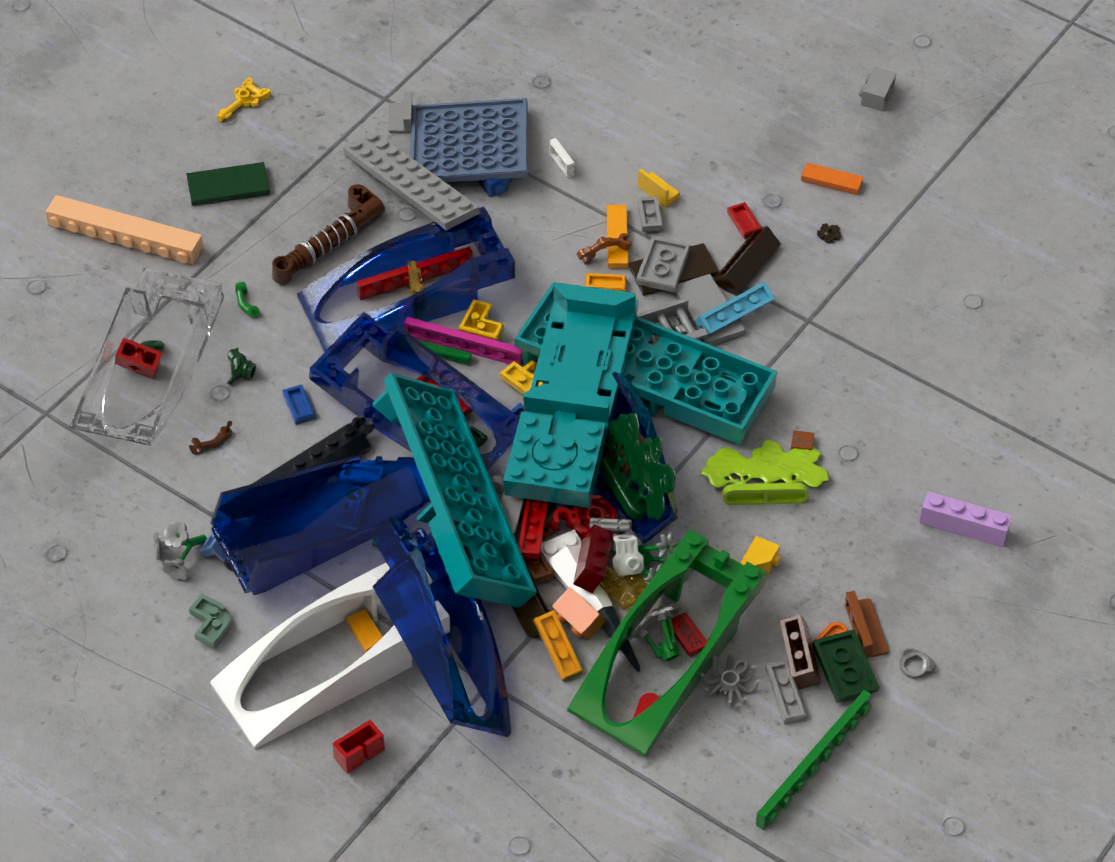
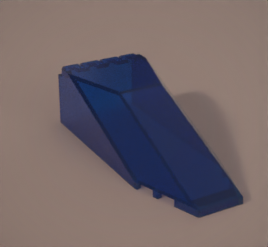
M354 456L221 492L210 524L213 526L211 530L217 542L220 543L219 546L226 559L230 560L229 564L235 576L240 577L238 581L244 593L252 592L254 596L264 593L396 527L431 502L414 457H398L397 461L383 460L382 456H376L375 460H361L360 456Z

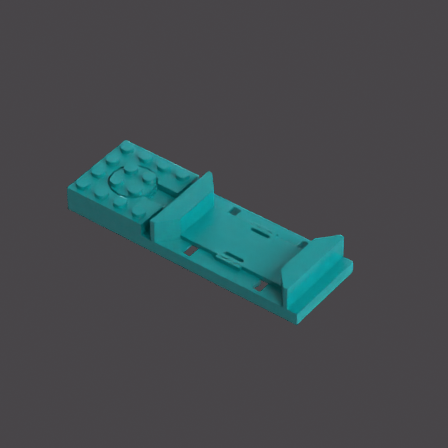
M554 282V302L530 391L525 392L523 395L524 412L521 411L503 479L504 495L590 508L609 431L608 424L612 419L639 305L636 293ZM554 324H564L563 329L553 328ZM613 331L625 332V338L612 336ZM539 382H545L544 384L538 386ZM610 391L611 396L598 395V392Z
M553 283L514 339V347L524 350L523 365L531 361H535L536 364L538 362L554 302ZM636 316L619 389L644 398L649 414L652 417H655L660 407L664 406V415L741 445L775 389L777 371ZM555 323L553 328L563 329L564 324ZM613 331L612 336L624 338L626 335L625 332ZM653 335L660 337L656 345L649 344Z
M391 372L383 380L386 390L372 404L389 421L400 424L431 500V503L417 516V520L429 524L453 590L459 595L518 608L521 607L537 591L455 391ZM472 487L481 489L482 493L474 492Z

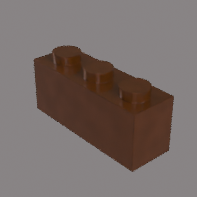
M798 614L780 620L791 675L799 690L820 684L821 681L809 627L803 616Z

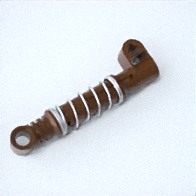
M360 184L352 185L348 190V208L351 212L341 214L339 218H335L333 224H327L326 229H319L317 235L312 234L308 241L303 240L298 243L294 250L286 256L276 257L272 262V279L278 284L290 282L293 274L305 266L309 267L315 264L316 259L320 260L324 254L331 253L332 248H338L340 243L347 242L348 237L353 238L362 227L385 212L383 202L365 186Z

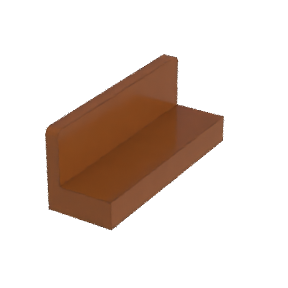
M855 591L846 592L844 605L852 629H855L866 657L870 658L888 654L889 650L871 599L858 600Z

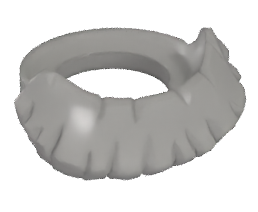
M905 648L900 651L899 666L901 671L908 677L917 678L924 675L927 671L931 672L935 668L932 658L918 649ZM917 656L923 660L922 669L916 673L908 672L904 666L905 662Z

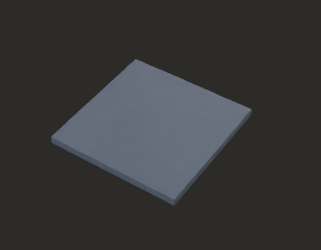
M527 98L412 105L410 157L444 182L528 177Z

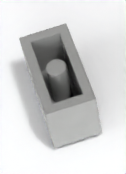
M874 67L872 73L867 75L866 86L861 87L859 94L862 97L861 105L883 111L895 87L896 72Z

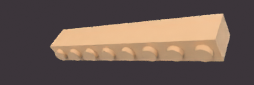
M56 195L46 210L48 225L55 228L105 240L109 243L134 248L182 263L194 265L203 250L201 234Z

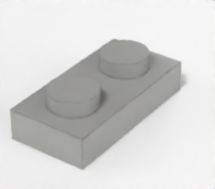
M657 196L638 198L637 204L642 232L662 231Z

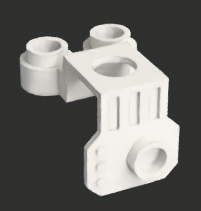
M626 531L625 534L619 535L613 533L610 550H616V555L613 557L612 562L613 572L618 576L638 574L644 569L643 555L638 552V545H641V535L638 534V531Z

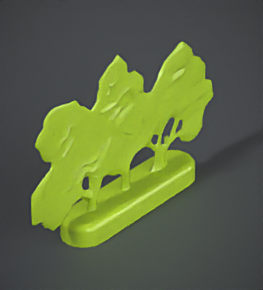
M769 439L762 443V447L754 449L752 457L747 459L736 450L722 447L715 455L706 460L707 466L702 468L700 473L708 477L709 483L713 487H723L729 482L734 483L727 485L722 491L723 501L729 505L799 504L805 502L809 494L807 486L797 482H804L811 487H818L823 481L829 480L827 469L814 464L821 455V452L816 450L814 446L812 450L794 448L784 452L779 443ZM736 473L737 475H739L741 481H739V479L735 480L731 476V474ZM793 475L796 476L795 480H792ZM752 478L764 480V483L746 484ZM780 479L785 481V483H771Z

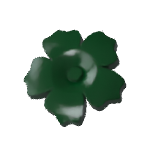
M148 340L141 343L152 349H164L165 344L159 340Z

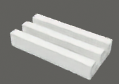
M556 138L551 139L549 142L550 156L567 178L574 177V161Z

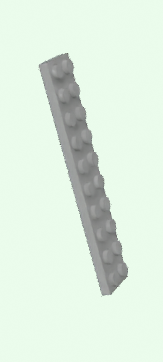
M377 132L369 133L365 137L352 141L349 145L343 147L345 155L445 230L480 214L479 207Z

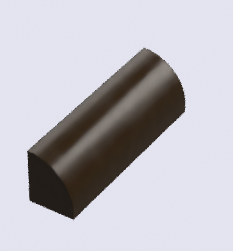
M768 226L755 229L713 280L723 290L731 294H740L781 243Z
M534 585L537 593L519 608L511 607L526 635L531 638H539L541 636L533 620L550 612L538 588Z

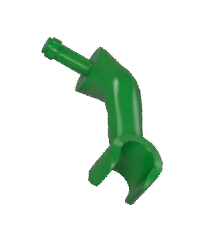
M236 283L235 293L239 308L250 317H257L260 313L259 308L250 305L244 298V293H247L246 283Z

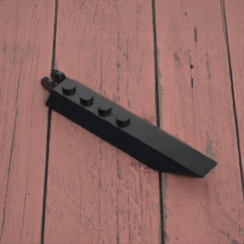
M362 415L353 418L351 423L339 428L219 504L217 508L231 518L275 509L341 467L342 462H349L371 448L366 436L373 432L375 425L371 421L366 422L365 417Z

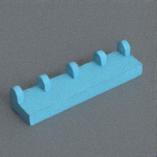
M764 281L699 316L695 323L698 327L702 326V328H705L709 336L770 303L775 297Z

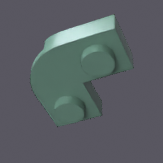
M201 594L189 608L191 615L204 621L194 635L196 640L214 649L229 630L230 616L222 603Z

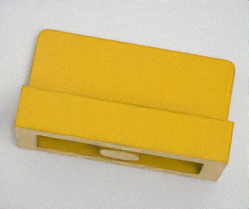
M643 169L638 171V187L651 197L657 196L658 202L665 208L679 198L680 192L655 173L651 172L648 174Z

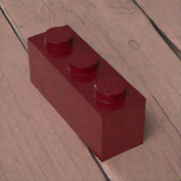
M593 524L581 542L573 585L593 593L604 579L613 537L612 532Z

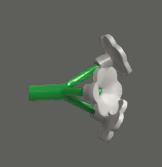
M175 521L171 522L169 528L164 530L165 541H160L157 533H154L155 556L157 560H160L161 550L169 549V547L180 548L186 545V549L180 558L172 561L165 560L163 563V571L169 574L172 579L186 580L188 569L183 566L184 560L191 548L205 543L207 537L203 534L188 538L187 526L184 523H177Z

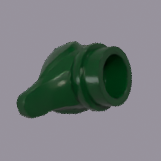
M238 347L229 350L228 359L231 366V376L227 384L231 385L239 377L252 379L256 370V364L252 363L251 360H247L246 356L239 352Z

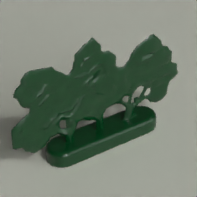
M636 413L620 414L617 420L613 419L608 424L610 432L606 439L607 449L611 452L616 451L617 459L604 455L599 470L629 517L641 521L647 514L648 519L656 517L659 520L665 511L664 493L668 494L675 489V471L669 464H660V457L663 452L661 437H656L654 440L645 438L643 443H640L638 415ZM623 445L624 453L622 458L620 459V446ZM623 463H627L631 469L629 477L621 466ZM631 481L639 485L638 492Z

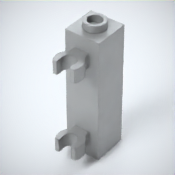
M498 475L493 476L492 484L496 492L504 491V478ZM503 492L501 506L515 540H517L526 499L505 496Z

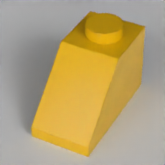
M755 536L740 563L745 565L748 561L764 570L766 575H768L773 567H777L780 563V545Z

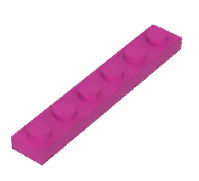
M406 317L404 321V334L406 337L467 351L473 355L507 364L515 361L521 366L523 363V350L514 347V345Z

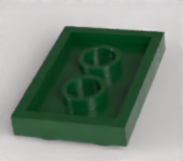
M855 629L813 640L812 647L836 703L857 698L863 690L870 694L878 692L880 687Z

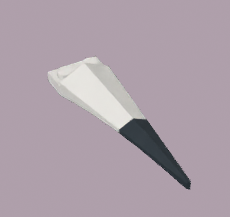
M575 529L543 542L541 550L554 571V576L566 589L571 587L607 620L601 628L611 638L620 625V621L602 581L593 593L573 585L582 542ZM627 639L620 651L636 671L640 672V665Z

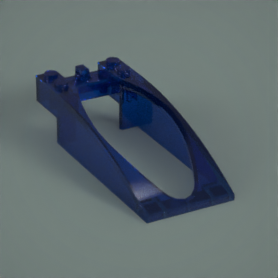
M485 207L479 208L480 214L448 230H445L436 222H432L391 238L344 262L297 293V298L324 353L334 352L404 330L406 317L429 322L467 310L473 299L478 300L479 289L514 279L515 260L508 248H504L492 226V219ZM473 242L481 255L467 260L440 280L398 302L335 322H326L320 318L323 306L339 287L453 252L455 248Z
M365 312L310 367L309 379L355 415L364 416L366 422L371 421L375 425L374 428L410 452L411 450L401 425L389 421L373 407L372 403L374 400L358 389V368L356 367L350 374L344 370L363 348L382 362L412 371L438 383L444 388L454 390L456 396L480 417L496 439V446L491 452L480 454L487 472L513 444L520 417L399 325H396L389 331Z
M388 518L371 536L390 568L372 586L449 722L508 737L511 734V722L505 677L496 640L481 600L455 593L432 532L427 535L424 529L417 528L410 533L408 532V526L403 521ZM427 572L433 581L431 584L429 583ZM437 600L450 618V632L446 634L435 605ZM448 640L486 704L483 716L479 717L476 715L470 704Z

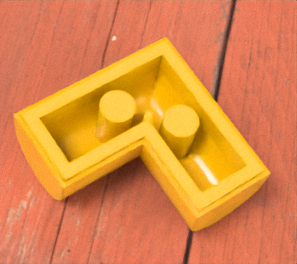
M473 299L458 330L501 342L504 334V324L488 320L493 308L492 304Z

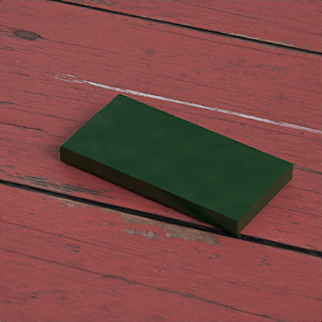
M264 162L186 173L192 206L270 195Z

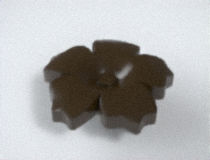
M827 223L822 224L820 230H817V236L820 239H824V242H834V240L841 238L840 227L838 225L829 226Z

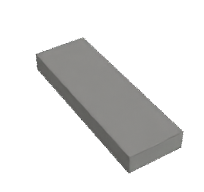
M782 661L767 664L766 671L783 723L789 724L805 721L807 715L796 683L792 678L789 662Z

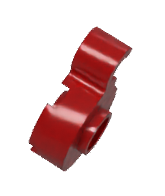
M593 495L590 508L575 506L572 511L565 507L557 508L553 513L550 525L553 530H556L559 519L564 520L568 528L575 529L576 533L584 538L590 530V516L601 519H616V510L613 504H609L606 500L602 499V496Z

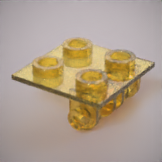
M607 566L605 577L599 585L623 609L632 606L648 583L639 574L618 576L619 574L613 567Z

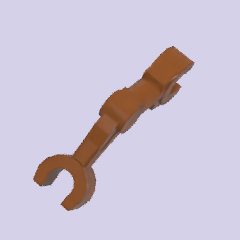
M626 233L620 234L618 238L600 237L593 246H587L576 254L580 260H583L584 264H588L599 250L611 246H619L622 249L628 250L631 248L632 241H627L629 235Z

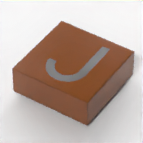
M793 430L791 450L794 448L812 450L814 433Z

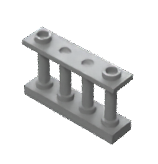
M688 298L675 300L672 303L637 314L640 318L653 323L659 322L661 326L671 330L673 329L666 317L678 316L687 332L684 335L707 343L708 333L705 328L695 330L686 315L688 313ZM653 335L649 344L656 345L657 340Z

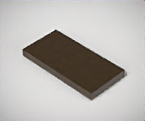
M704 243L691 246L679 283L707 274L715 277L719 273ZM643 259L629 262V269L635 281ZM638 285L643 296L663 291Z

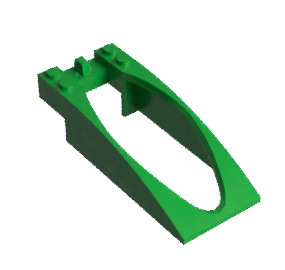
M691 529L633 604L567 708L569 713L644 757L701 681V673L705 675L713 665V657L717 656L718 658L736 634L740 617L762 589L766 576L764 570L748 561L745 565H742L730 558L728 552L724 550L719 552L710 547L707 538ZM694 570L727 588L723 595L719 616L704 648L689 669L664 695L641 714L627 722H612L606 713L605 698L616 655L630 637L631 632L637 628L663 594L675 602L679 601L683 584Z

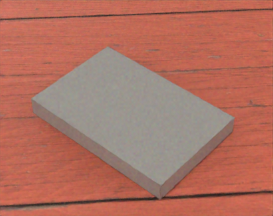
M652 237L637 275L636 284L675 293L691 245Z

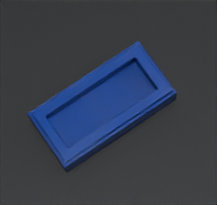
M302 384L282 390L295 425L316 419Z

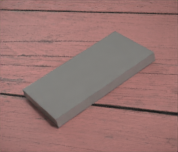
M710 274L679 283L675 291L679 300L688 298L687 314L697 330L703 329L702 326L698 327L695 323L699 316L727 302ZM738 319L710 334L707 337V344L714 345L745 335V329Z

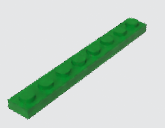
M865 690L861 692L757 812L756 826L764 830L768 824L772 825L779 815L778 812L782 808L786 809L789 806L792 796L796 792L800 793L809 776L813 777L817 773L822 761L826 762L830 758L834 747H839L843 743L849 730L853 731L856 728L859 718L869 713L872 707L870 704L872 694Z

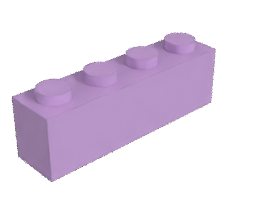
M928 491L922 506L919 523L1004 547L1012 515Z

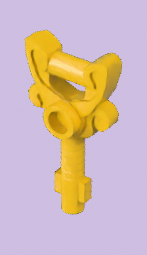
M248 77L241 88L234 89L236 101L226 109H221L216 116L219 122H222L224 119L228 120L232 117V113L241 106L249 107L251 105L252 107H257L259 102L270 97L271 90L267 88L259 89L253 85L251 77Z

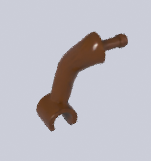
M228 421L226 426H222L217 436L210 441L200 442L198 438H193L191 440L193 445H189L192 454L198 455L205 449L220 446L232 434L230 428L232 421Z

